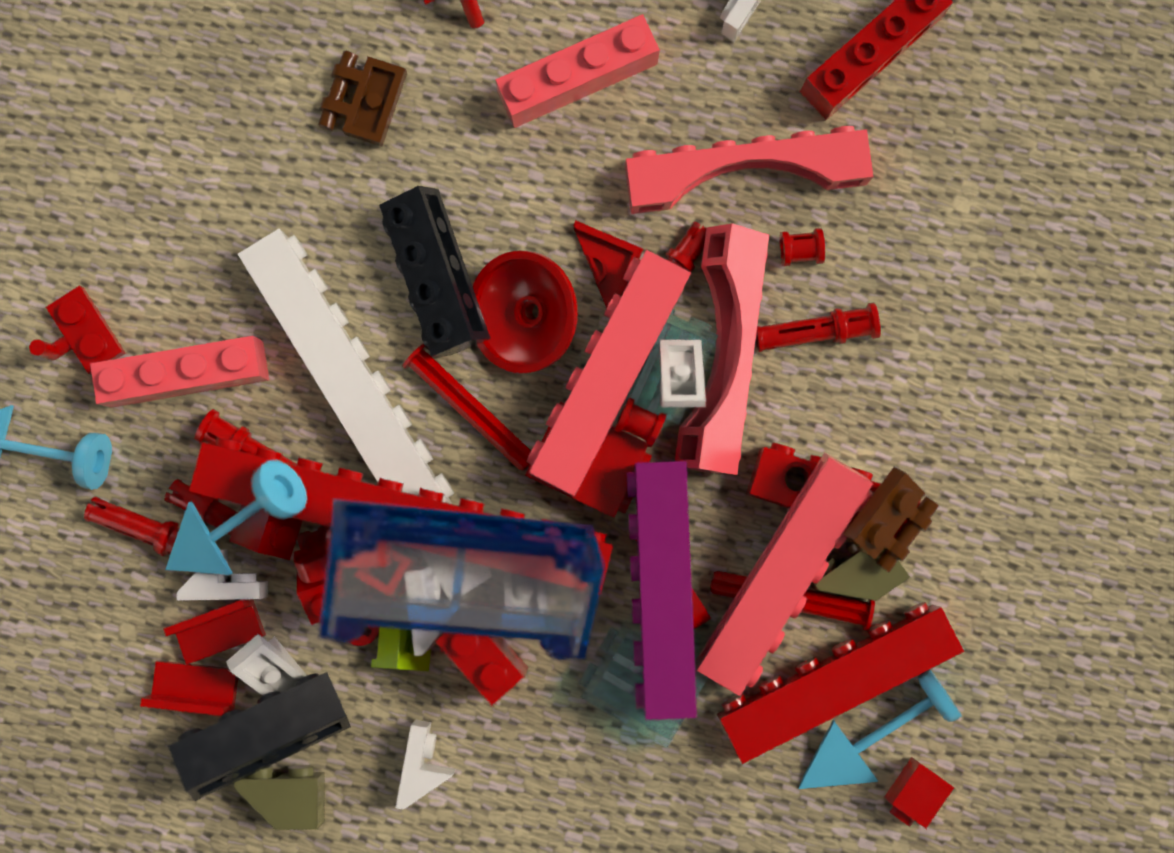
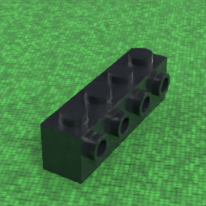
M416 186L380 204L379 207L383 215L382 225L386 234L391 238L396 253V266L404 276L409 291L408 300L411 308L417 314L422 328L421 338L431 357L450 356L491 339L439 189Z
M326 672L321 675L314 673L301 678L295 687L283 693L275 691L262 696L257 701V705L244 711L232 710L223 714L217 720L218 723L203 730L201 728H194L184 732L178 737L177 742L168 745L185 792L194 801H197L350 728L351 725L328 673Z

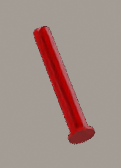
M421 344L405 360L402 367L404 369L410 367L515 467L521 471L525 470L530 465L526 461L531 450L425 351L427 349L425 345Z
M715 571L710 585L711 592L716 595L735 598L747 577ZM806 590L803 595L807 600L801 613L862 625L863 630L869 631L874 616L875 600L868 599L867 602L812 590Z

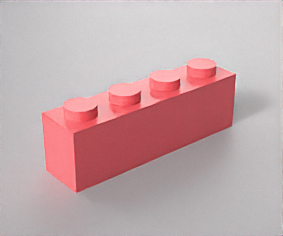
M641 14L495 79L498 94L513 127L516 128L658 65L660 49L644 15Z
M255 336L90 363L96 404L111 408L269 381L264 343Z

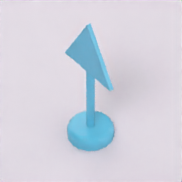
M10 405L0 409V457L2 450H9L72 462V475L74 481L80 487L93 490L99 488L104 483L108 475L112 455V444L106 434L88 433L81 438L74 452L5 440L14 406Z
M277 460L267 461L255 470L252 478V490L256 500L212 532H209L193 502H188L165 570L233 574L215 541L262 508L278 518H291L303 510L307 502V496L300 477L285 463Z
M930 669L918 675V681L928 697L852 745L833 719L803 775L798 789L878 782L875 775L859 755L860 752L932 706H935L940 715L948 722L956 721L962 715Z

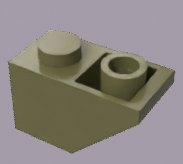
M852 542L846 547L849 554L838 562L833 557L826 560L829 565L824 576L817 584L811 582L810 585L815 590L877 601L910 578V576L899 561L890 573L876 564L885 551L884 549L874 560L863 553Z
M312 765L289 766L288 772L272 773V766H268L234 783V788L275 830H318L325 822V772H314V766Z

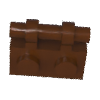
M344 50L339 64H334L331 73L333 82L328 97H323L319 107L322 114L318 126L325 130L333 131L337 117L345 118L346 121L342 131L346 136L382 147L408 73L406 68L369 56L363 71L355 69L358 55ZM349 84L357 85V89L352 103L343 102Z
M893 467L843 534L863 553L874 560L884 549L885 551L876 564L890 573L898 561L903 562L910 553L908 547L920 531L926 532L933 521L930 518L939 505L925 496L919 506L916 507L925 492L906 472ZM907 520V522L904 524V526L901 528V530L894 538V534L897 532V530L900 528L903 522Z

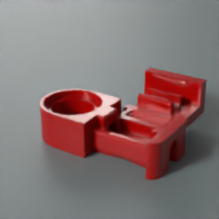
M323 526L314 532L305 531L298 534L297 541L300 550L294 552L293 562L301 582H317L335 572L336 567H333V556H327L326 552L327 532L332 530V527Z

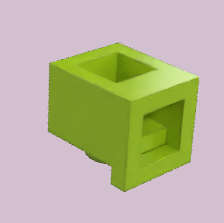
M393 610L392 618H381L377 659L371 660V667L429 671L431 649L423 655L415 656L409 611Z

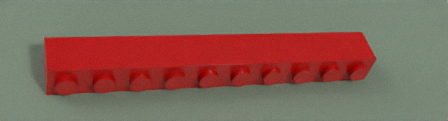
M217 437L215 445L202 442L189 492L248 506L256 500L252 490V478L255 470L267 461L277 460L282 462L283 453L260 447L257 448L256 455L240 451L242 443ZM298 457L296 465L282 462L297 473L306 489L307 502L305 508L293 516V518L332 528L333 523L338 521H392V543L601 595L613 544L605 542L607 534L582 528L581 535L578 536L564 532L566 524L541 518L540 526L523 522L525 517L523 513L501 508L498 516L483 512L485 504L460 498L459 505L442 502L443 493L424 488L419 489L418 495L402 492L403 483L379 478L377 485L362 482L363 473L344 468H338L337 475L322 472L323 463Z

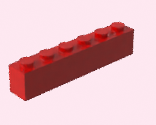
M926 602L914 605L903 612L906 617L905 619L893 625L890 620L871 627L867 631L869 634L868 638L856 644L853 639L843 641L831 648L832 656L820 662L817 657L810 658L795 666L796 674L784 680L778 675L758 685L761 692L747 699L744 694H741V696L737 695L722 703L724 710L717 713V716L741 763L744 764L963 653L964 650L942 607L936 605L928 607Z

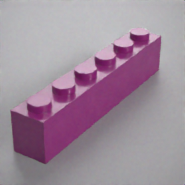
M687 461L635 463V472H627L628 498L636 497V514L628 515L629 540L637 539L638 556H630L631 582L639 581V598L632 599V623L640 624L641 641H633L634 666H642L643 683H635L636 709H644L645 720L697 718Z

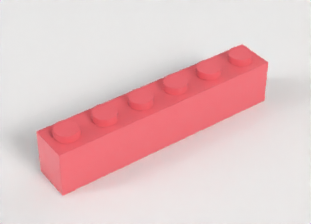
M646 250L641 260L636 257L633 258L623 278L629 282L622 296L615 293L604 313V316L610 318L603 333L595 330L585 349V352L591 355L584 369L576 366L565 387L571 391L569 398L564 406L559 403L556 404L546 423L547 426L552 428L545 443L537 440L526 462L533 465L529 471L530 474L575 497L688 282L691 272Z
M824 452L697 657L696 665L698 672L738 696H741L746 686L752 688L757 683L763 671V666L760 665L767 652L773 654L778 649L785 636V632L782 631L789 617L795 619L800 614L807 600L803 596L811 582L817 584L822 579L829 565L825 561L833 547L839 549L844 544L847 537L843 533L849 527L847 526L855 512L859 513L873 495V492L870 491L873 483L866 476Z

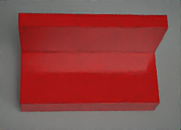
M243 599L163 629L166 637L176 634L186 665L245 644L257 634L261 637L266 636L253 599Z
M159 660L155 662L151 695L141 698L140 707L222 716L227 712L235 710L239 678L231 673L229 668L197 664L186 665V663Z

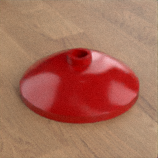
M511 251L491 260L478 274L472 286L491 338L477 344L478 348L494 365L509 372L532 373L550 367L567 351L576 331L578 307L576 295L569 278L558 264L537 252ZM535 305H537L539 310L537 318L532 313Z

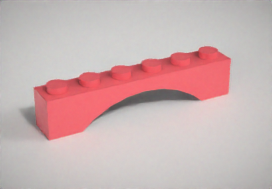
M854 126L837 127L832 129L830 134L815 135L814 131H801L792 134L790 139L775 140V136L771 135L760 136L752 139L749 144L736 145V142L733 140H726L712 144V148L696 150L694 145H685L672 149V153L657 155L654 150H644L634 153L632 155L633 158H627L625 164L631 214L670 210L684 195L701 183L721 174L742 169L768 168L790 172L809 179L826 190L866 186L874 177L867 129L855 131Z
M732 223L706 227L701 268L709 284L715 308L717 328L716 350L711 375L705 387V407H695L692 413L679 426L675 462L687 461V469L737 475L741 459L744 422L747 415L746 407L749 384L752 377L751 369L757 338L764 271L768 257L769 234Z

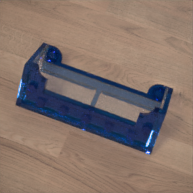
M334 499L319 638H328L337 642H349L360 637L364 633L366 625L539 640L541 648L554 659L568 660L571 658L585 660L605 571L593 525Z

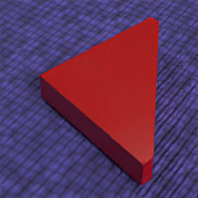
M575 220L573 229L607 309L614 294L622 296L629 282L623 279L633 258L640 259L643 248Z

